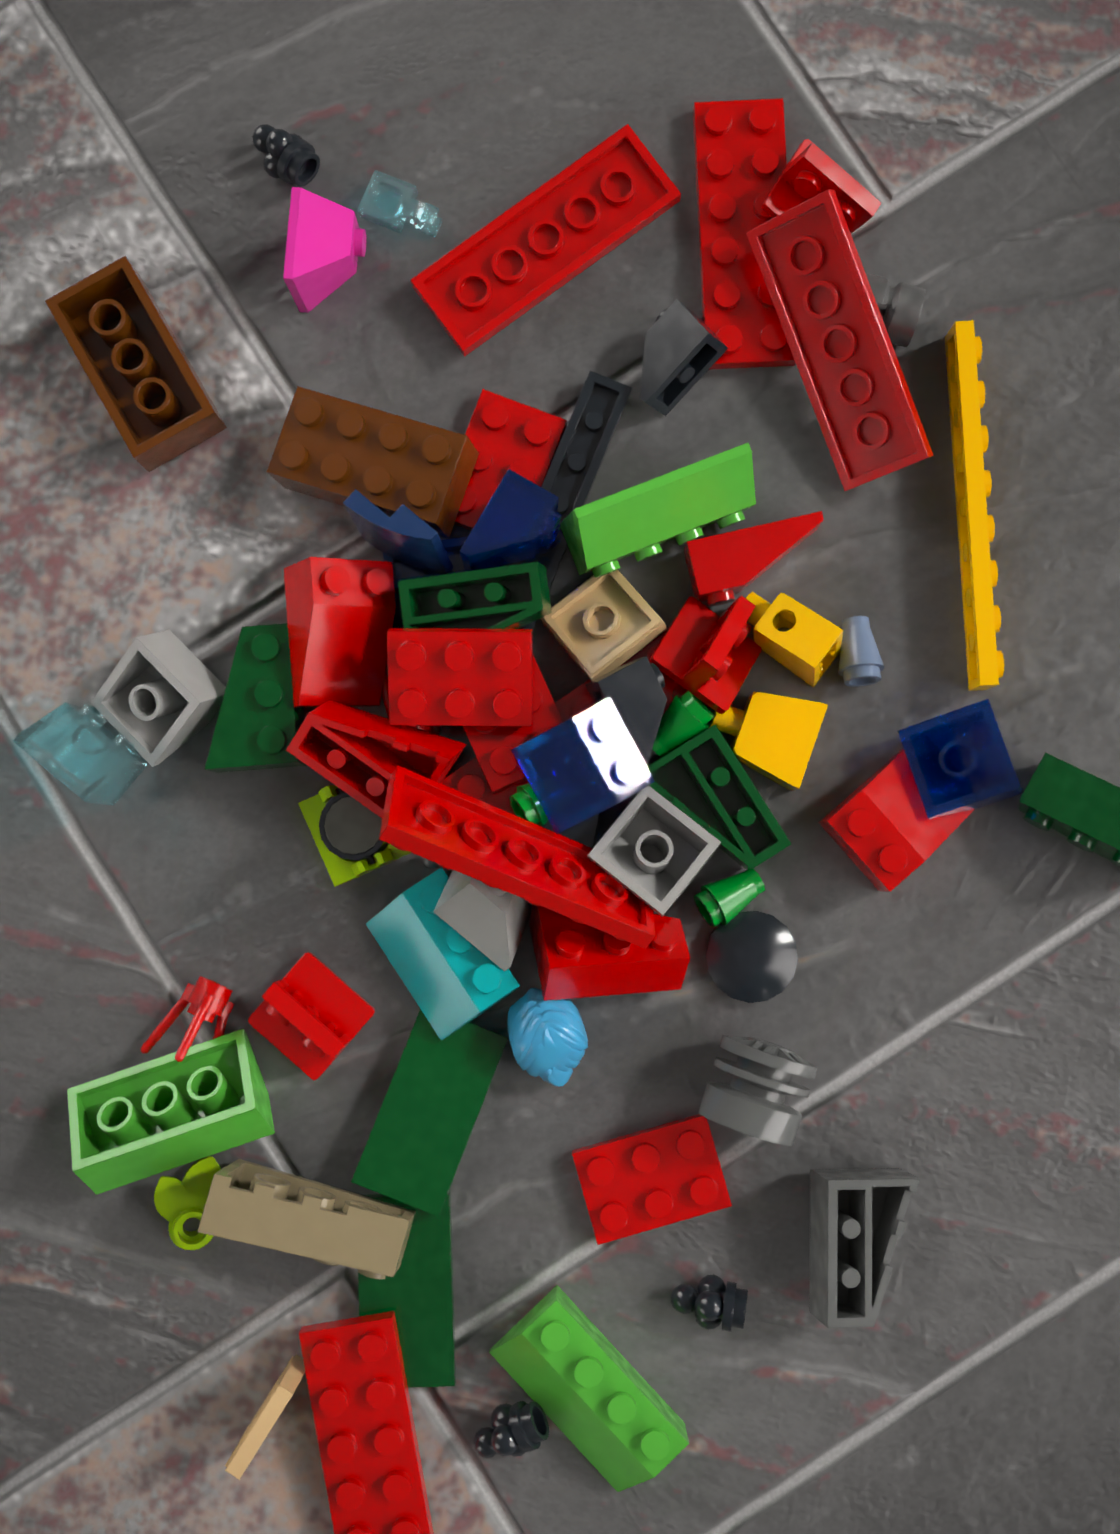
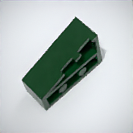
M539 562L398 581L404 628L520 629L552 613L546 567Z
M288 623L242 627L205 770L222 773L307 766L286 751L304 721L303 707H294Z
M716 725L692 738L633 777L641 785H649L721 842L718 847L744 869L755 868L791 845L790 840Z
M1045 753L1019 800V810L1025 813L1023 819L1039 829L1049 831L1052 828L1066 836L1067 841L1087 852H1095L1120 868V787Z

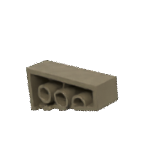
M237 1159L214 1174L197 1232L312 1258L326 1265H343L356 1268L360 1274L366 1277L382 1280L386 1276L394 1277L401 1266L416 1211Z

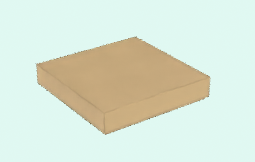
M619 570L595 578L593 575L551 607L552 613L540 618L543 625L591 681L617 669L667 630L665 622Z
M297 1354L295 1357H291L225 1464V1471L239 1480L293 1396L305 1373L303 1358Z

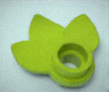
M212 1156L202 1158L192 1164L182 1181L170 1176H161L155 1188L154 1203L156 1210L169 1222L168 1231L173 1243L184 1250L200 1249L213 1238L212 1235L197 1232L198 1229L196 1231H187L183 1227L184 1222L189 1218H197L201 1221L214 1174L221 1170L218 1162Z

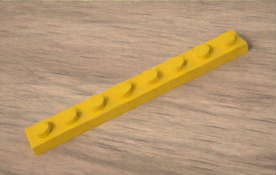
M974 320L955 321L945 336L968 689L969 691L988 690L999 685V678H1002L1004 674V657L1001 650L997 651L996 633L1001 628V612L999 606L993 603L992 587L997 585L998 567L996 561L990 559L989 542H992L994 539L995 523L993 516L987 515L986 498L991 494L992 479L990 471L984 470L983 453L988 448L989 435L987 426L981 425L980 408H983L985 403V384L982 380L978 381L977 364L981 362L982 340L980 336H975Z

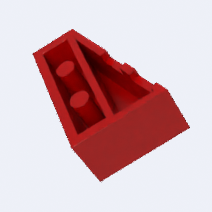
M328 700L308 713L286 751L382 818L388 781L397 765L442 783L467 744L409 725H389L388 718Z
M532 904L529 926L544 1001L681 990L691 958L681 920L654 914L655 937L645 949L628 941L618 940L612 935L589 925L577 923L569 917L545 907Z

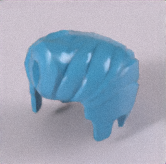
M530 988L523 997L509 1008L507 1025L510 1045L514 1058L522 1071L526 1070L533 1077L539 1076L542 1080L554 1086L560 1087L566 1084L573 1073L572 1068L577 1067L585 1054V1049L588 1048L587 1034L577 1007L571 999L544 1001L542 989Z

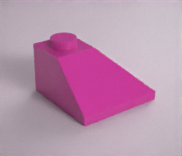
M292 187L283 279L299 312L309 313L357 273L358 257H364L366 253V230L359 227L353 210L303 188Z

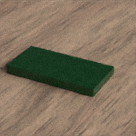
M420 1009L351 1182L439 1217L508 1038L467 1023L441 1041Z
M451 1192L447 1194L439 1217L382 1194L363 1195L416 1212L401 1266L394 1277L386 1276L385 1279L379 1280L366 1277L358 1272L359 1316L395 1311L408 1388L455 1386Z

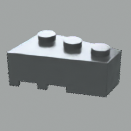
M900 1168L810 1169L809 1312L827 1328L875 1326L893 1268L889 1265L898 1236H903L906 1222L903 1219L911 1193H916L920 1178Z

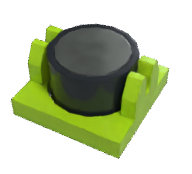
M328 785L318 792L319 794L298 803L334 887L411 854L409 851L399 850L391 844L379 840L382 818L335 785Z

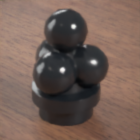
M268 124L260 125L254 130L252 136L253 144L258 151L267 153L263 164L264 170L269 176L281 178L290 185L296 184L300 187L306 186L315 178L320 167V158L315 154L313 145L295 133L289 134L283 129H275Z
M713 1274L701 1279L697 1288L698 1293L693 1286L688 1284H680L672 1291L671 1304L673 1308L682 1314H690L695 1310L696 1322L701 1327L707 1330L715 1329L722 1322V1331L731 1332L732 1327L744 1329L748 1290L737 1288V1283L727 1281L726 1286L720 1277Z
M520 1401L513 1405L507 1403L500 1404L493 1410L491 1415V1425L493 1428L485 1427L476 1432L473 1439V1447L475 1452L483 1458H491L496 1454L517 1457L522 1456L526 1452L534 1451L540 1447L542 1441L547 1440L549 1437V1425L546 1415L537 1402L526 1403L525 1401Z

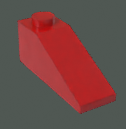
M822 511L687 541L684 555L694 598L700 602L707 601L709 607L734 601V594L743 591L818 529L824 521Z

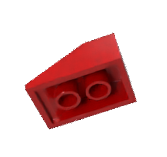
M308 557L284 568L294 707H319L328 700L351 707L379 706L388 657L387 630L393 627L396 609L392 562Z
M921 732L818 823L878 891L891 892L923 864L983 800Z

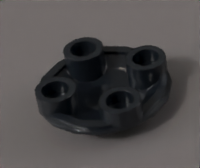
M759 911L740 912L726 926L720 923L709 935L706 951L708 972L716 986L731 998L747 1003L768 1001L782 993L794 978L798 963L796 942L787 926L773 915Z

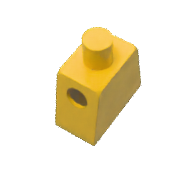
M752 591L746 599L756 606L748 619V622L755 626L753 629L754 642L765 653L814 688L840 653L843 630L785 593H780L771 604ZM783 627L790 629L784 632L778 631L779 628Z
M753 692L748 697L744 710L730 706L724 714H719L715 711L710 727L716 725L719 731L735 736L731 750L740 763L793 791L800 788L828 705L821 702Z

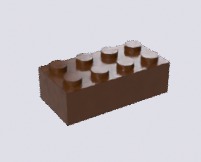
M126 256L45 300L132 456L148 472L227 428L144 281Z
M297 386L267 473L285 489L344 506L343 502L356 489L388 517H391L404 504L433 528L439 536L449 538L479 453L467 435Z

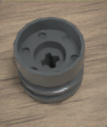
M723 1035L719 1046L738 1055V1059L736 1062L720 1057L715 1058L714 1066L732 1077L730 1084L721 1082L707 1083L698 1111L699 1114L720 1125L749 1136L780 1145L793 1146L802 1115L794 1108L784 1104L786 1095L808 1098L810 1090L791 1081V1078L794 1074L814 1079L817 1067L803 1060L794 1051L751 1036L733 1037Z

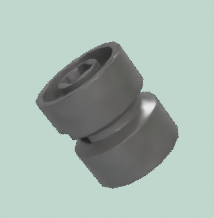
M866 273L876 303L887 304L882 319L891 343L908 347L921 314L926 289L901 282L892 288L887 278Z

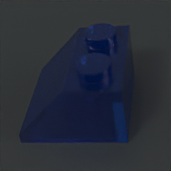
M508 469L460 550L464 569L473 571L495 568L534 558L541 546L548 550L561 528L559 522L562 515L558 514L559 497Z
M610 697L580 711L511 749L556 834L622 802L655 782Z
M989 699L898 730L929 819L981 808L1024 793L997 715Z

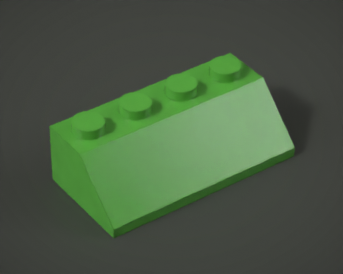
M745 443L573 509L559 525L579 575L592 571L594 577L598 578L620 569L618 561L634 555L636 561L639 562L663 552L660 544L676 538L680 546L686 544L687 541L704 536L703 527L717 522L721 530L745 520L743 512L756 504L750 445Z
M244 1029L191 1046L181 1062L175 1060L176 1052L67 1089L72 1171L95 1194H100L274 1134L269 1093L248 1035Z
M558 1285L489 1350V1353L531 1399L541 1406L544 1413L617 1492L654 1478L689 1444L684 1421Z

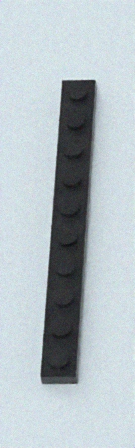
M590 371L509 564L517 565L539 562L544 565L547 571L549 590L568 547L559 524L573 509L585 505L632 391V387L593 371ZM537 620L520 629H532L533 631ZM442 726L439 733L440 736L467 744L446 775L447 777L474 759L476 755L463 726Z

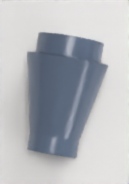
M853 616L842 620L843 636L838 674L843 676L844 684L851 687L867 686L881 680L880 672L884 669V664L870 628L869 618L866 616Z

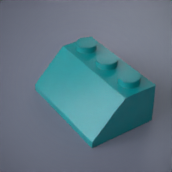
M442 867L401 893L366 923V926L441 1041L520 987L509 969L503 971L433 912L449 879Z

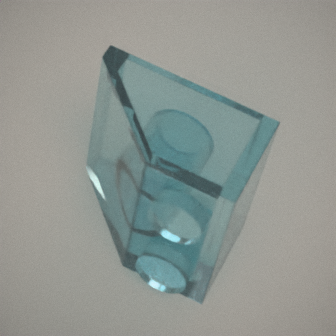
M65 702L19 733L13 740L15 744L81 799L90 803L114 806L148 765L138 755L139 753L134 749V744L121 733L115 736L103 726L107 719L87 703L79 707Z

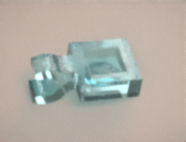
M377 170L374 171L357 209L360 218L400 234L405 223L408 222L420 232L436 237L443 222L441 218L437 217L439 208L416 200L418 191L415 185Z

